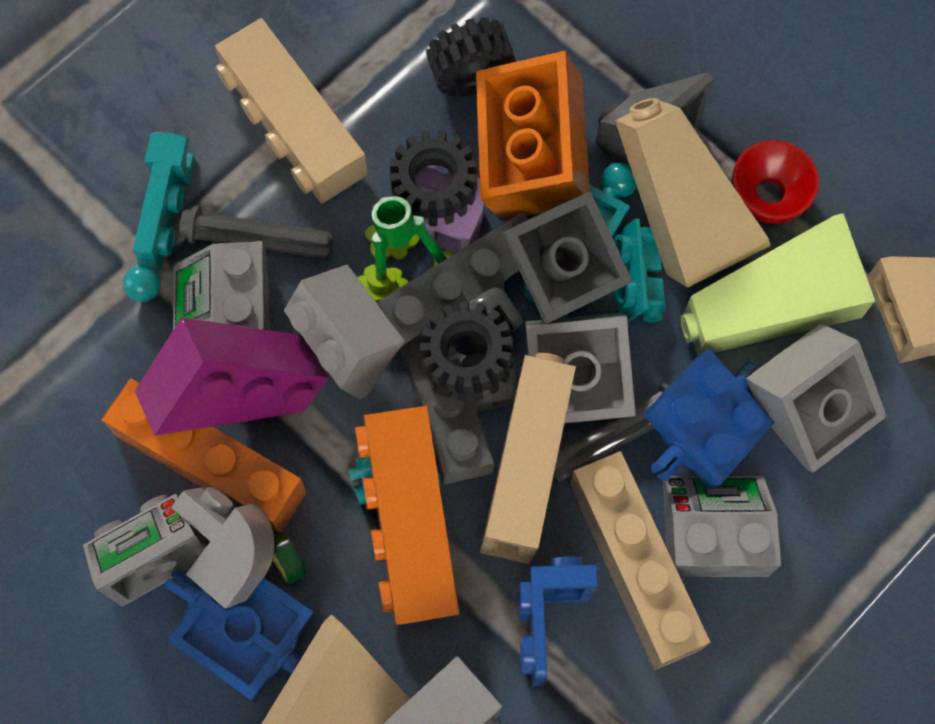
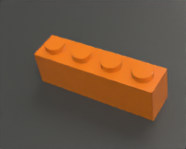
M130 378L101 419L111 432L119 439L199 487H212L219 490L232 501L234 508L256 503L267 516L272 530L276 533L282 532L307 494L301 478L214 427L154 436L135 393L139 383Z
M419 406L363 415L364 426L355 427L359 458L369 457L372 477L363 479L367 510L377 508L380 529L370 531L375 561L385 560L388 580L378 582L383 613L393 612L396 625L459 615L427 406Z

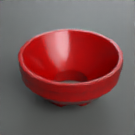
M769 140L756 143L742 152L732 171L731 184L757 221L767 224H783L799 218L809 209L819 189V176L812 159L803 150L784 141ZM762 183L775 184L782 191V200L773 204L762 201L757 195V186Z

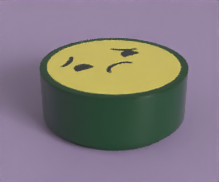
M282 532L276 533L274 535V555L272 561L284 581L291 585L305 577L306 569L288 536Z

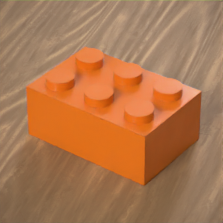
M561 51L476 71L480 199L500 221L509 220L521 212H524L526 216L541 214L590 192L583 77L567 52Z

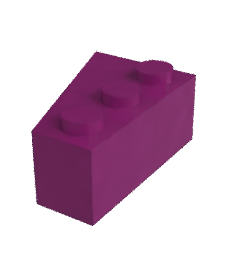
M181 317L137 386L135 393L154 436L305 412L329 376L302 335Z

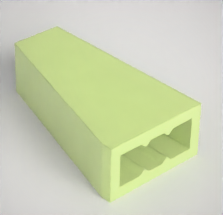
M844 213L830 217L692 295L684 314L680 317L683 336L687 343L693 342L697 356L708 349H711L713 353L809 331L820 323L830 326L862 318L875 302Z

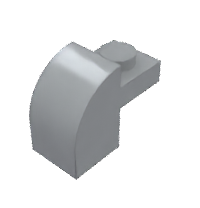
M212 487L185 490L171 508L210 541L186 575L225 609L246 601L266 575L274 555V535L267 516L256 503L236 507L232 510V501L225 494Z

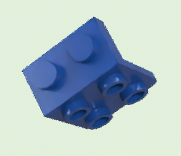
M558 557L551 559V566L531 567L527 582H520V590H518L519 621H528L529 636H522V642H520L521 674H531V686H542L547 678L544 603L589 602L598 587L596 565H583V558Z

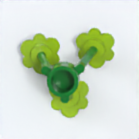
M397 196L382 197L372 210L374 226L368 227L365 232L366 239L371 242L370 251L375 258V265L366 267L364 276H358L357 278L374 301L378 302L409 283L408 280L402 278V271L400 269L387 268L386 259L392 256L396 260H403L408 254L407 249L416 247L420 239L434 257V266L454 255V253L441 250L427 230L424 218L422 216H413L411 206L405 199Z

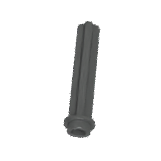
M194 206L192 210L184 209L180 220V236L188 238L189 243L196 244L198 240L217 243L262 241L265 250L319 259H327L332 250L333 239L329 231L202 212L200 206Z
M666 383L660 385L659 393L636 405V416L613 418L559 449L553 481L561 482L573 475L574 470L600 460L654 429L655 427L643 413L660 397L669 385Z

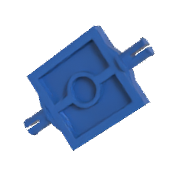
M708 349L699 354L643 413L660 433L667 447L662 456L651 465L653 474L660 471L656 475L657 478L668 481L682 464L692 470L709 490L720 486L771 428L774 421L753 399L745 379L756 371L754 370L758 366L756 362L746 361L737 374L733 375L712 350Z
M179 569L172 572L171 576L186 586V588H182L169 578L164 587L188 602L182 621L167 640L253 702L256 701L270 679L282 670L292 675L302 658L301 655L295 652L299 638L315 617V613L265 578L261 580L246 601L225 609L192 579L180 572Z

